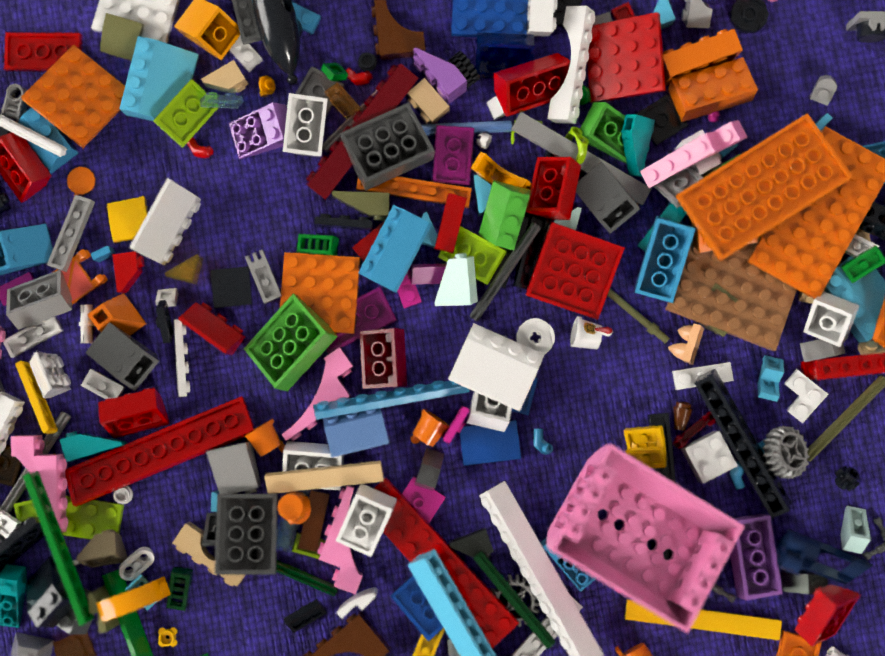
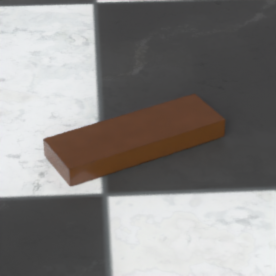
M310 491L311 514L307 521L303 523L298 548L318 552L330 494Z

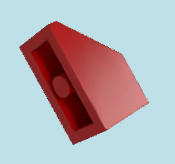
M136 251L112 254L118 293L126 294L143 272L144 258Z

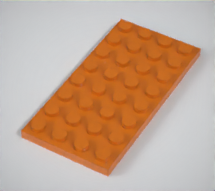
M807 113L678 193L675 197L718 260L722 261L852 179L853 176Z
M826 126L822 129L821 133L852 174L853 178L763 234L748 260V263L813 299L821 296L885 182V159Z

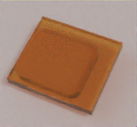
M338 82L325 91L330 102L345 118L351 117L361 109Z
M88 631L87 634H73L53 643L56 656H97Z

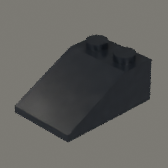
M49 556L25 584L28 613L37 628H55L72 608L53 557Z

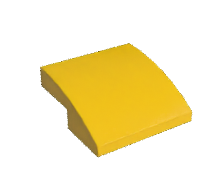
M144 196L107 203L110 230L114 243L135 238L148 214L147 200Z
M662 425L633 427L624 430L627 445L626 454L649 468H666V445Z

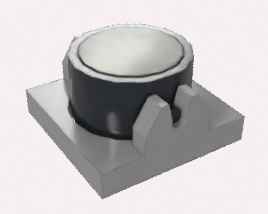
M860 11L846 24V31H857V41L862 43H874L885 40V11Z

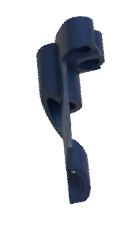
M791 529L787 530L776 546L778 568L799 575L800 569L846 585L873 566V564L865 559ZM820 553H829L849 561L851 564L838 571L816 562Z

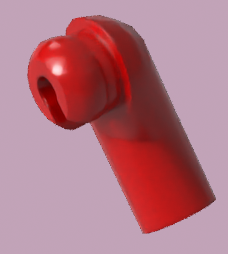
M350 67L345 70L348 73L347 78L357 86L368 84L373 78L372 73L369 71L356 73Z
M191 138L187 142L195 157L206 159L214 153L211 146H199L195 138Z

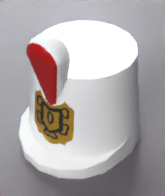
M577 316L571 331L570 346L598 349L602 335L611 336L612 328L602 327V325L583 320L582 317Z

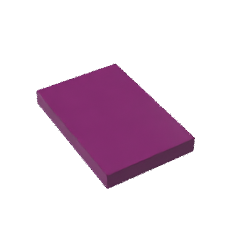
M436 125L432 182L470 185L474 128Z

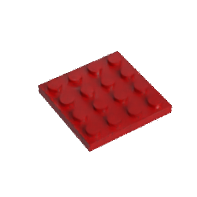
M655 12L592 26V41L589 44V59L587 61L591 103L666 91L660 13Z
M551 222L525 295L598 320L625 247Z

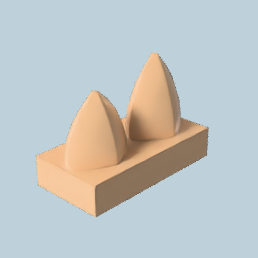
M694 323L677 330L679 335L688 343H676L668 347L674 356L692 365L704 331L701 325Z

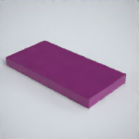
M381 287L373 289L357 298L355 334L335 333L338 337L326 349L328 354L339 347L342 348L359 340L360 331L379 330L397 321Z

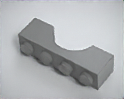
M684 0L686 8L682 10L681 20L686 27L710 28L713 10L710 5L702 0Z

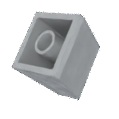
M250 442L207 451L219 494H238V492L245 491V494L257 492L256 488L261 487L255 453Z
M16 632L10 656H51L54 640Z

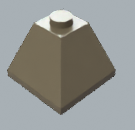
M108 529L94 535L77 556V561L89 568L119 564L128 557L121 535L112 529Z

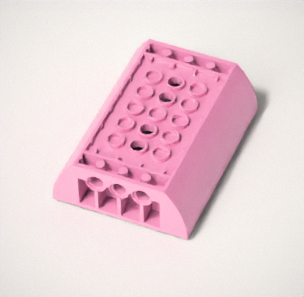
M607 444L598 449L586 461L549 527L547 547L550 551L688 633L745 526L612 444ZM601 509H604L607 513L604 520L598 518V512ZM617 519H621L623 522V527L620 530H616L614 527ZM650 539H654L656 543L655 548L649 550L647 547V542ZM666 549H670L672 552V556L668 560L663 556Z

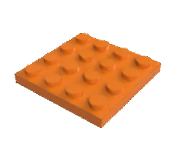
M73 45L21 96V99L80 147L84 148L120 111L119 108L125 85Z
M284 252L280 307L294 293L321 317L335 333L355 334L360 275L358 272L360 271L361 258Z

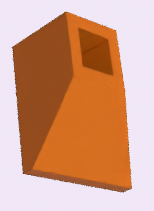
M125 293L103 302L87 314L100 332L111 322L131 336L147 324Z

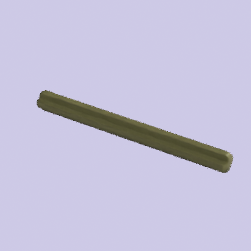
M879 376L808 447L807 454L810 457L807 461L811 462L885 387L884 376Z

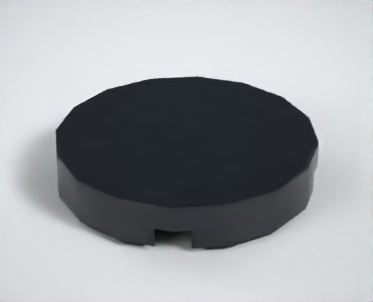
M737 0L731 7L730 21L739 32L746 34L755 33L761 30L768 20L767 5L763 0Z

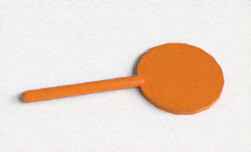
M86 167L74 168L67 176L68 188L78 196L89 193L95 186L93 172Z

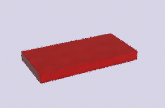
M5 32L4 70L47 71L73 45L82 51V34Z

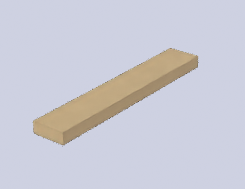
M381 461L266 473L264 476L268 494L384 481Z

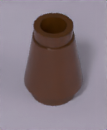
M676 401V405L673 406L674 429L686 430L693 410L691 403Z

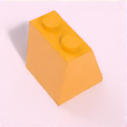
M193 0L174 25L186 38L219 60L224 58L240 36L238 24L220 7L205 0Z

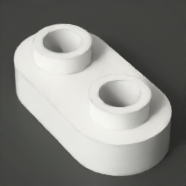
M148 547L137 549L120 564V577L126 581L137 578L154 562L153 551Z

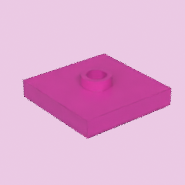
M461 406L442 438L448 444L456 432H461L465 425L463 420L470 411L469 409Z
M413 476L402 495L430 523L446 496L435 489L432 491L414 485L416 477Z

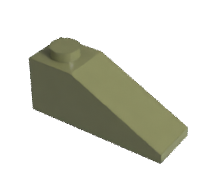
M332 191L333 198L370 218H374V221H385L390 212V193Z

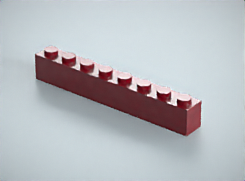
M401 63L396 66L392 65L387 72L389 76L385 81L381 80L375 88L377 92L365 100L364 104L366 106L362 111L358 110L352 118L354 122L350 127L347 125L342 132L395 109L418 80V77ZM342 139L339 141L335 140L329 148L331 152L327 157L323 156L317 163L319 165L318 169L315 172L312 170L306 177L308 182L305 185L325 200L352 166Z

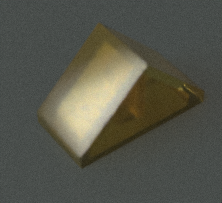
M196 254L164 274L168 278L197 285L203 258L201 255Z

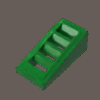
M299 234L297 253L337 256L339 238L329 235ZM306 239H308V247H307V249H305V241H306ZM313 240H316V241H315V249L312 250V249H313ZM321 240L323 241V249H322V250H320V248H321Z

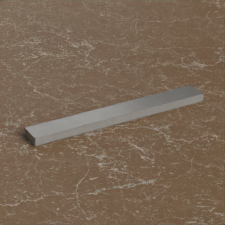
M520 112L511 130L557 157H572L576 161L578 156L577 144ZM587 151L584 162L580 164L582 172L587 174L602 161L638 205L642 206L651 188H648L645 184Z

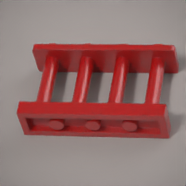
M885 353L820 359L808 362L802 361L800 362L801 373L810 380L885 373Z

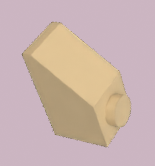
M234 60L201 79L207 88L231 94L243 91L246 88L245 86L248 85Z

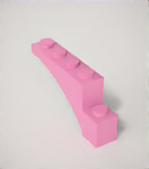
M739 120L729 122L714 132L705 133L640 172L648 188H651L690 166L746 139L747 135Z
M337 348L324 358L326 361L325 369L318 391L300 419L282 434L286 441L290 439L292 441L302 436L301 431L305 428L310 430L318 424L313 405L321 401L332 402L337 401L339 398L351 397L339 379L340 376L345 378L351 374V369L354 367L342 348Z
M42 435L12 436L11 456H15L20 460L29 473L39 472L61 532H66L68 527V519L66 517L68 500L66 498L67 479L65 478L67 461L64 458V454H43L45 444Z
M347 485L346 488L342 487L338 497L341 499L339 507H334L331 517H334L332 525L328 524L324 533L327 536L326 542H321L317 553L320 554L319 560L340 567V570H335L332 578L335 581L334 587L356 595L363 573L359 572L351 548L336 542V538L349 511L351 497L355 488Z

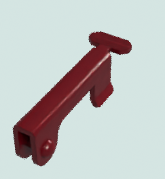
M709 411L683 433L676 436L672 441L675 448L686 447L688 440L706 425L711 427L715 424L716 420L712 413Z

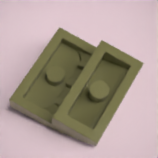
M106 13L102 29L100 52L132 61L137 37L142 36L144 24Z
M106 585L88 593L89 613H97L99 633H106L120 624L117 617L104 622L101 620L96 603L110 597Z

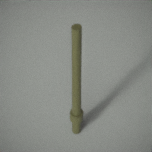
M611 288L609 289L607 295L641 323L649 334H654L664 344L667 343L670 338L658 329L659 326L656 323H651Z

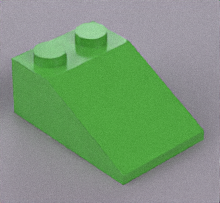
M593 102L580 128L583 132L582 136L589 140V145L627 164L621 135L625 116L606 102Z

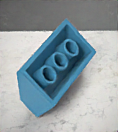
M393 205L358 273L397 293L432 224Z
M656 216L634 288L635 293L673 303L696 228L675 220Z

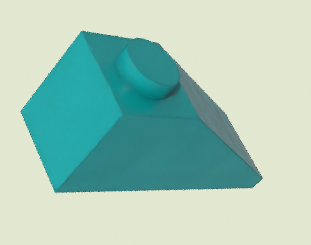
M77 431L65 434L66 438L60 439L64 458L67 462L127 444L123 440L85 433L78 434Z

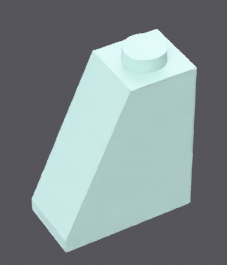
M467 253L455 254L454 258L448 259L435 300V306L472 305L478 302L474 256H467Z

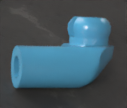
M534 429V447L541 454H551L553 446L543 439V429Z
M739 461L736 462L738 466L730 470V477L736 490L745 487L741 478L744 469Z

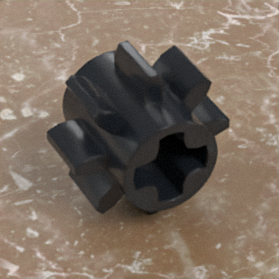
M844 466L835 472V475L838 476L835 478V483L840 489L850 491L860 485L857 481L860 478L859 473L854 468Z

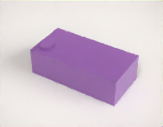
M755 514L732 518L745 526L730 553L736 596L743 600H751L783 594L770 515Z

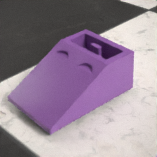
M418 48L413 49L415 67L419 72L423 71L425 73V79L431 86H435L438 90L437 93L444 101L450 104L466 92L467 80L455 65Z
M270 103L229 123L239 159L283 147L287 115L285 104Z

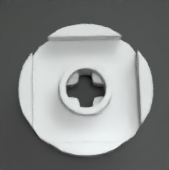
M533 318L525 321L519 327L516 334V342L546 354L555 342V333L547 322L539 318ZM533 332L541 336V339H538V343L530 340Z

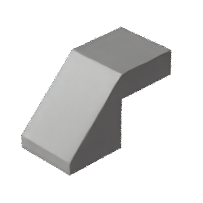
M821 339L800 343L804 362L845 354L843 344L841 347H838Z

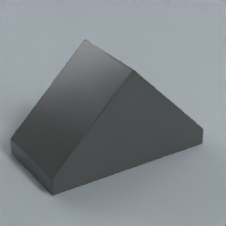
M217 512L207 513L203 546H216Z

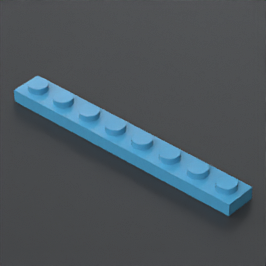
M434 381L428 385L416 384L411 388L399 387L394 391H378L371 395L360 394L349 399L343 397L332 402L321 401L313 405L315 418L322 419L467 393L469 389L452 381Z

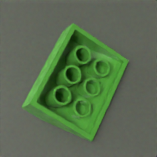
M293 293L245 346L244 350L275 389L288 392L338 336L321 317Z

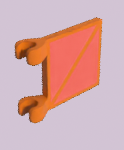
M85 249L80 250L72 258L67 272L62 271L72 297V305L108 281L107 277L102 274L97 275L91 280L80 263L91 257V253Z

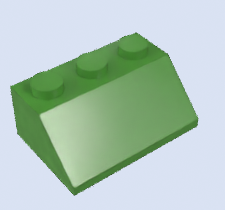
M493 180L478 235L495 246L514 251L531 190Z

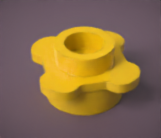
M175 627L171 629L160 628L158 630V645L160 647L176 646L178 643L176 640L177 629Z

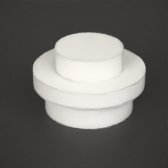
M125 486L113 492L114 500L119 504L129 503L133 498L132 489L129 486Z

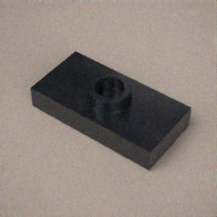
M160 300L156 307V326L160 328L163 343H170L174 332L166 300Z
M315 599L283 619L289 629L295 633L327 614V611L320 601Z

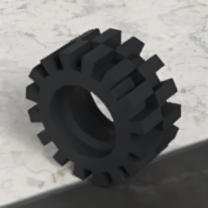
M462 51L457 52L447 60V62L455 65L465 77L467 88L480 79L474 65Z

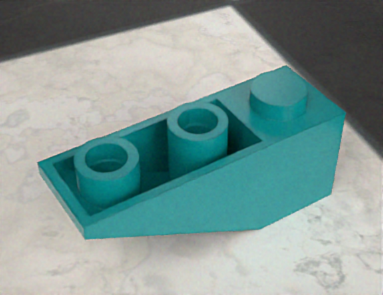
M637 114L625 115L621 135L628 175L642 177L640 171L645 169V160L649 151L655 120Z
M7 564L0 573V626L20 627L26 590L25 584L27 583L25 566Z

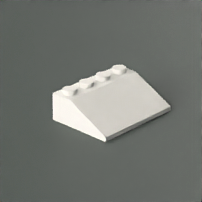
M167 178L129 248L165 266L166 263L171 261L173 257L172 251L175 246H178L182 241L181 235L183 231L189 228L193 213L199 210L201 199Z
M473 323L448 380L520 412L545 354Z

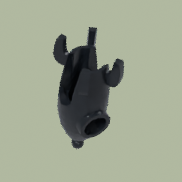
M252 0L257 27L266 51L283 72L287 73L288 84L295 85L298 78L294 75V71L298 64L300 38L303 31L302 25L296 17L292 1Z

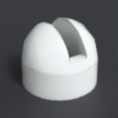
M481 133L478 135L480 139H476V143L479 147L487 149L492 135Z

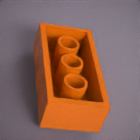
M723 29L717 32L716 36L710 37L707 35L700 38L699 42L694 44L688 42L683 44L680 49L674 51L672 48L663 52L665 86L670 85L673 78L735 60L743 50L735 29L729 31Z
M743 57L673 78L668 88L681 122L753 101L758 90Z

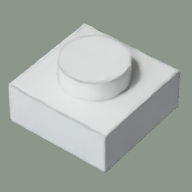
M177 288L158 290L155 301L156 306L160 300H166L168 307L176 306L178 299Z

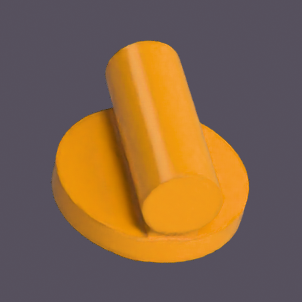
M269 76L259 77L260 97H267L275 91V82Z

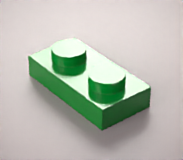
M874 245L840 267L850 282L854 283L885 264V258L879 248Z

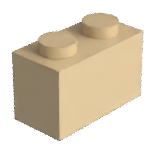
M425 78L407 93L408 103L414 109L416 107L421 112L419 115L426 123L435 124L450 111L449 105Z

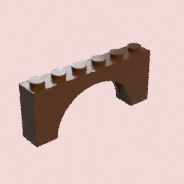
M374 0L375 6H371L372 18H376L377 25H373L374 36H378L379 43H375L376 55H380L381 61L414 57V48L426 52L424 32L404 28L390 14L386 0Z
M360 611L357 615L355 612L346 619L347 623L343 627L338 625L331 631V637L327 640L324 637L316 644L317 648L312 653L309 650L303 656H332L343 652H352L363 656H385L390 651V646Z

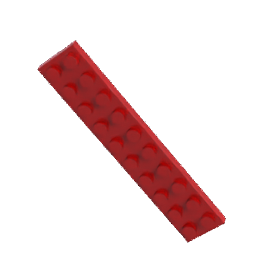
M238 397L67 468L65 470V478L67 479V486L73 506L77 507L205 454L207 451L217 449L245 437L246 434L251 433L255 428L244 397Z
M387 477L384 478V481L380 482L374 489L397 500L383 533L410 562L418 555L435 549L491 648H493L519 624V621Z

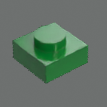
M323 63L321 70L329 80L340 81L347 79L348 73L339 63Z

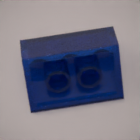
M477 32L476 70L479 77L494 78L495 72L533 61L534 35Z

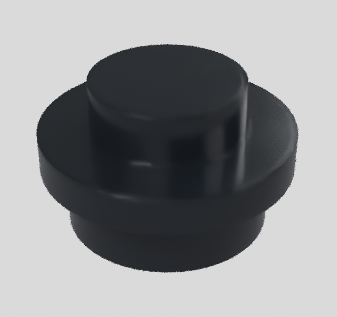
M366 52L360 55L358 65L361 70L370 72L376 68L377 59L372 53Z

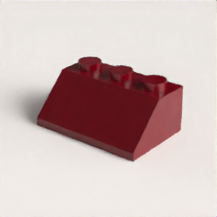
M390 328L360 331L363 389L407 387L404 329Z

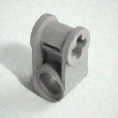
M18 84L8 86L4 104L1 108L3 116L19 122L22 114L27 111L28 104L21 99V96L27 89ZM21 90V95L16 98V93Z

